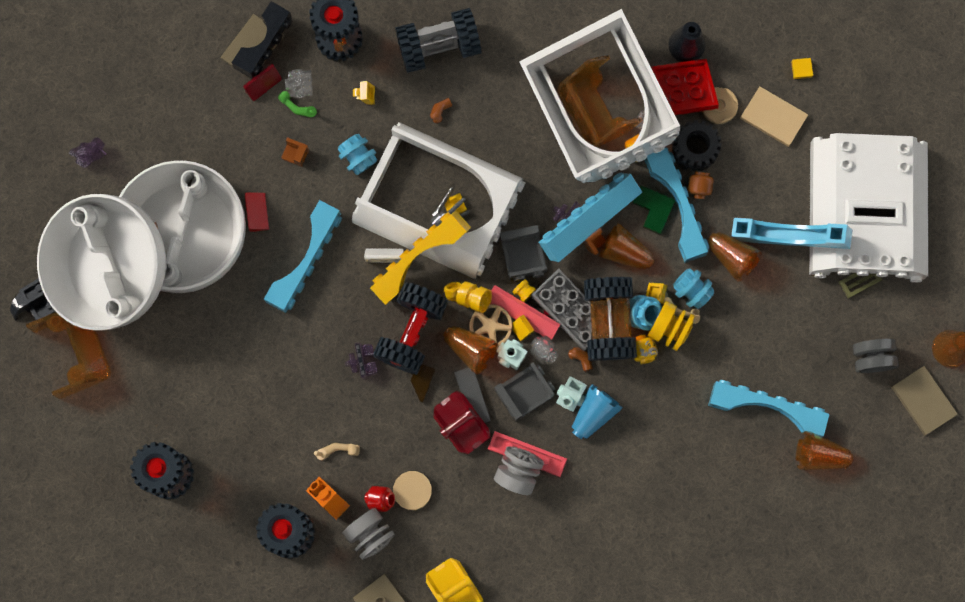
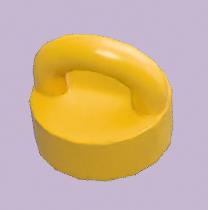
M451 282L444 287L445 296L448 300L456 301L457 291L461 285L460 282Z

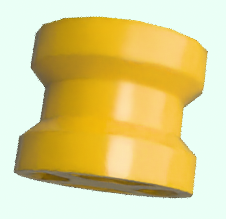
M524 279L512 293L518 295L520 300L525 303L536 289L531 287L528 281Z

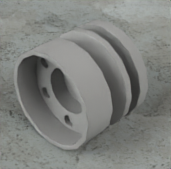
M511 446L506 447L505 455L501 460L505 465L498 466L494 476L495 482L512 492L531 495L536 484L534 477L540 475L539 469L543 468L544 461L527 450Z
M376 508L363 514L342 532L349 543L357 540L360 541L355 551L358 552L365 548L359 556L362 560L380 552L395 536L393 531L385 535L383 534L389 528L388 524L380 528L377 526L383 517Z

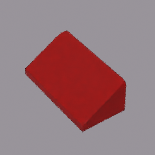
M245 193L249 231L269 230L265 193Z

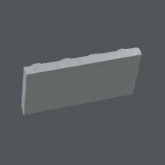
M560 269L556 270L531 294L540 306L556 322L561 324L560 327L582 350L588 348L587 340L597 339L609 327L607 318L590 301L585 300V295Z

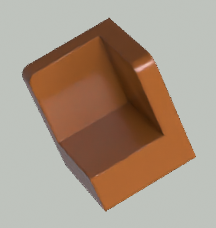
M287 138V146L283 152L282 159L302 167L309 152L308 145Z
M601 228L582 242L586 249L594 255L599 253L597 248L606 242L601 235L603 232Z

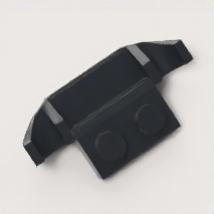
M39 278L18 290L19 293L12 301L10 312L15 321L18 320L19 314L26 310L28 313L32 312L39 325L58 314L46 299Z

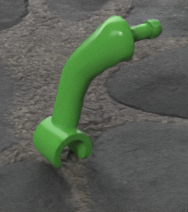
M287 91L281 92L278 96V99L294 114L306 117H314L317 114V110L313 106L298 107L290 100L292 96Z

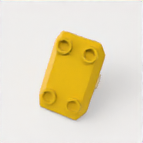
M449 558L426 574V583L438 602H483L479 591L460 561Z

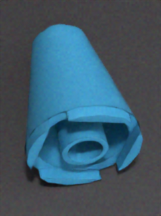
M594 384L589 387L572 425L574 429L572 433L580 439L590 437L623 408L604 391L600 392Z

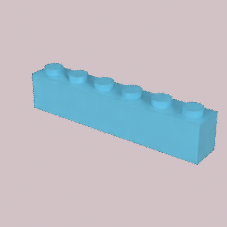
M619 173L615 175L611 183L602 186L595 196L586 199L582 207L574 209L571 212V216L561 220L553 231L545 233L543 239L538 243L551 261L560 262L642 193L640 187L631 174Z

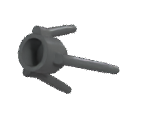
M453 187L449 189L438 208L432 213L434 217L430 221L433 225L439 226L442 223L440 218L446 213L444 211L440 213L453 192ZM463 197L448 212L452 214L466 199ZM466 210L460 215L463 218L465 215L469 214L470 211Z

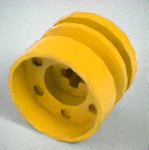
M665 301L647 336L659 342L665 335L667 336L665 346L668 347L673 339L676 342L672 349L677 351L685 343L693 327L695 315L691 313L687 320H684L686 310H683L677 316L675 315L677 306Z

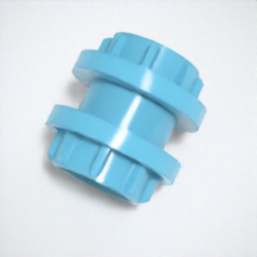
M360 134L353 135L338 147V151L341 153L339 158L341 160L347 158L350 163L347 169L349 172L353 171L356 175L361 174L377 161L374 156L376 151L374 149L368 151L365 146L368 140L366 137L362 138Z
M686 269L673 284L676 290L675 295L678 298L682 296L687 297L686 305L699 309L714 294V289L711 287L712 282L709 279L703 282L700 279L702 273L699 270Z
M635 295L625 305V320L631 327L651 330L662 309V305L654 297Z

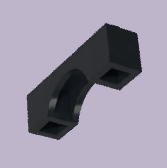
M272 1L261 16L263 23L267 27L264 40L255 47H241L231 62L235 70L251 79L262 71V64L271 57L275 44L278 45L283 36L282 33L292 23L290 11Z

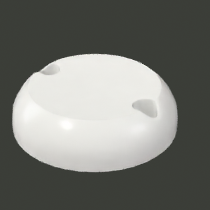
M169 161L154 165L135 176L119 196L138 205L154 222H157L158 231L162 237L166 253V274L160 291L187 293L210 286L231 269L241 253L246 233V221L242 203L231 184L222 175L205 165L190 161ZM193 179L191 187H188L189 181Z
M85 195L73 199L62 206L46 225L38 246V278L46 299L52 308L66 321L89 330L116 329L139 319L156 300L165 278V247L153 220L138 205L114 195Z

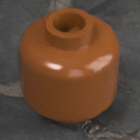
M695 171V174L689 177L688 192L694 194V198L705 199V196H710L713 192L714 178L710 176V173Z

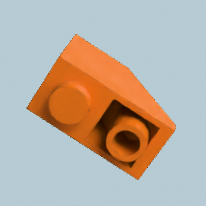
M320 477L312 482L306 490L336 520L350 506Z

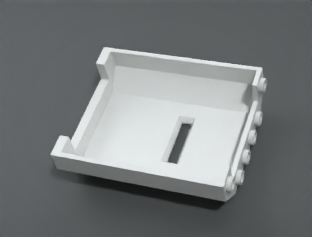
M845 133L830 134L828 139H822V137L813 138L810 149V225L846 224L853 232L850 249L810 247L809 275H815V278H826V275H829L831 272H838V275L857 273L858 276H868L871 273L876 274L878 277L895 274L898 278L910 279V282H922V279L924 280L928 276V142L920 141L919 143L917 138L913 136ZM854 208L896 209V217L854 216Z

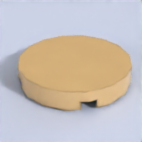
M714 87L719 103L718 109L701 112L708 121L715 124H725L735 117L738 110V100L729 89Z
M408 471L396 479L393 493L396 502L402 508L418 510L429 502L432 495V487L429 479L424 474L417 471Z

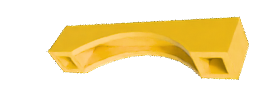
M456 210L452 214L447 212L440 218L442 223L439 226L434 224L426 231L428 236L424 239L422 237L418 238L413 243L414 248L411 251L406 249L399 256L401 260L397 264L393 261L385 268L388 271L385 275L380 273L372 280L375 284L370 289L385 305L401 291L408 268L420 253L434 246L454 244L471 228Z

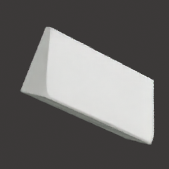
M366 249L364 254L365 262L392 263L395 261L398 263L401 260L399 256L404 250Z

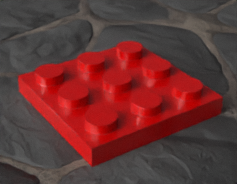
M707 59L651 67L674 115L718 109L719 103Z

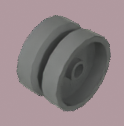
M875 339L852 345L853 355L861 358L855 362L856 373L883 372L899 368L898 357L888 355L897 350L895 339Z

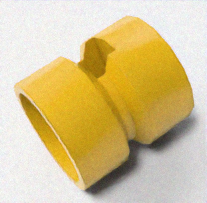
M467 281L460 285L456 295L458 305L471 308L480 313H484L488 309L492 300V291L490 289L478 288L476 284Z

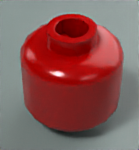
M372 486L366 492L364 500L370 510L376 508L378 512H387L395 503V495L389 487Z

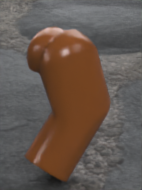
M449 98L433 106L430 117L434 123L441 122L443 120L441 116L443 110L452 107Z
M579 347L569 350V358L581 361L584 372L593 369L586 351Z

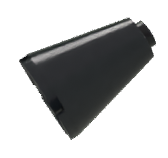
M688 22L674 31L668 43L671 55L680 62L698 60L703 55L706 46L701 28L695 22Z

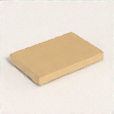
M759 86L740 119L789 147L808 114Z

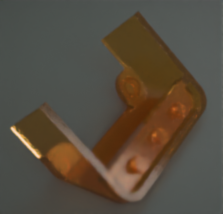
M609 55L588 59L558 86V95L579 135L597 148L625 135L643 121L642 117L626 120L623 117L612 119L596 88L603 81L599 68L610 59Z
M57 312L26 324L27 328L34 333L49 328L53 332L66 330L79 364L71 367L67 373L69 385L52 391V395L56 398H65L104 382L110 377L111 368L96 330L75 326L62 318Z

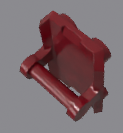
M455 391L434 407L433 417L442 428L440 430L441 434L445 439H450L458 452L468 455L490 438L489 428L463 393Z

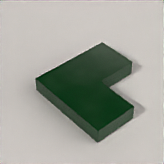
M640 185L642 193L634 199L633 204L650 211L643 228L660 235L675 200Z

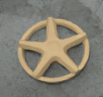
M490 304L488 308H495L492 316L487 318L484 314L475 311L471 317L469 327L471 336L478 344L492 348L500 346L502 342L507 341L512 332V320L504 308ZM501 311L506 315L509 325L498 323ZM477 316L483 323V326L474 332L473 323ZM508 331L506 337L497 343L496 332ZM488 333L491 344L483 343L477 337Z

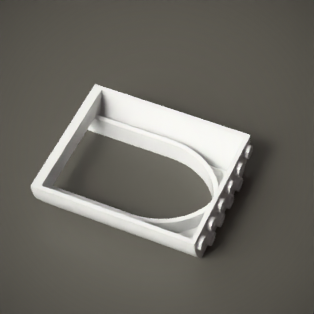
M622 9L519 61L575 179L582 181V183L596 182L602 178L607 179L614 172L627 169L631 163L643 161L647 158V155L653 152H661L665 146L671 144L679 135L680 125ZM609 31L612 32L639 86L645 107L644 123L637 140L632 146L620 152L606 151L594 147L576 132L544 66Z
M398 122L397 126L394 125L391 130L392 137L362 197H358L355 202L357 207L352 215V223L410 250L414 248L413 243L418 238L422 237L424 239L428 236L426 232L428 229L371 203L401 140H404L468 170L486 188L493 206V218L477 230L465 233L454 244L434 246L420 253L425 257L476 279L477 275H482L485 268L483 265L485 258H490L493 252V242L497 243L499 240L501 225H506L509 219V209L514 208L517 202V192H522L525 182L523 178Z

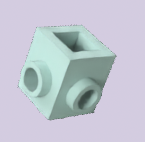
M507 339L506 343L502 342L496 352L499 353L497 358L500 360L499 363L506 368L511 366L518 370L528 351L522 348L523 345L514 339L512 341Z
M570 376L565 386L561 384L556 395L559 398L556 403L574 412L576 406L581 407L585 396L583 393L587 385Z

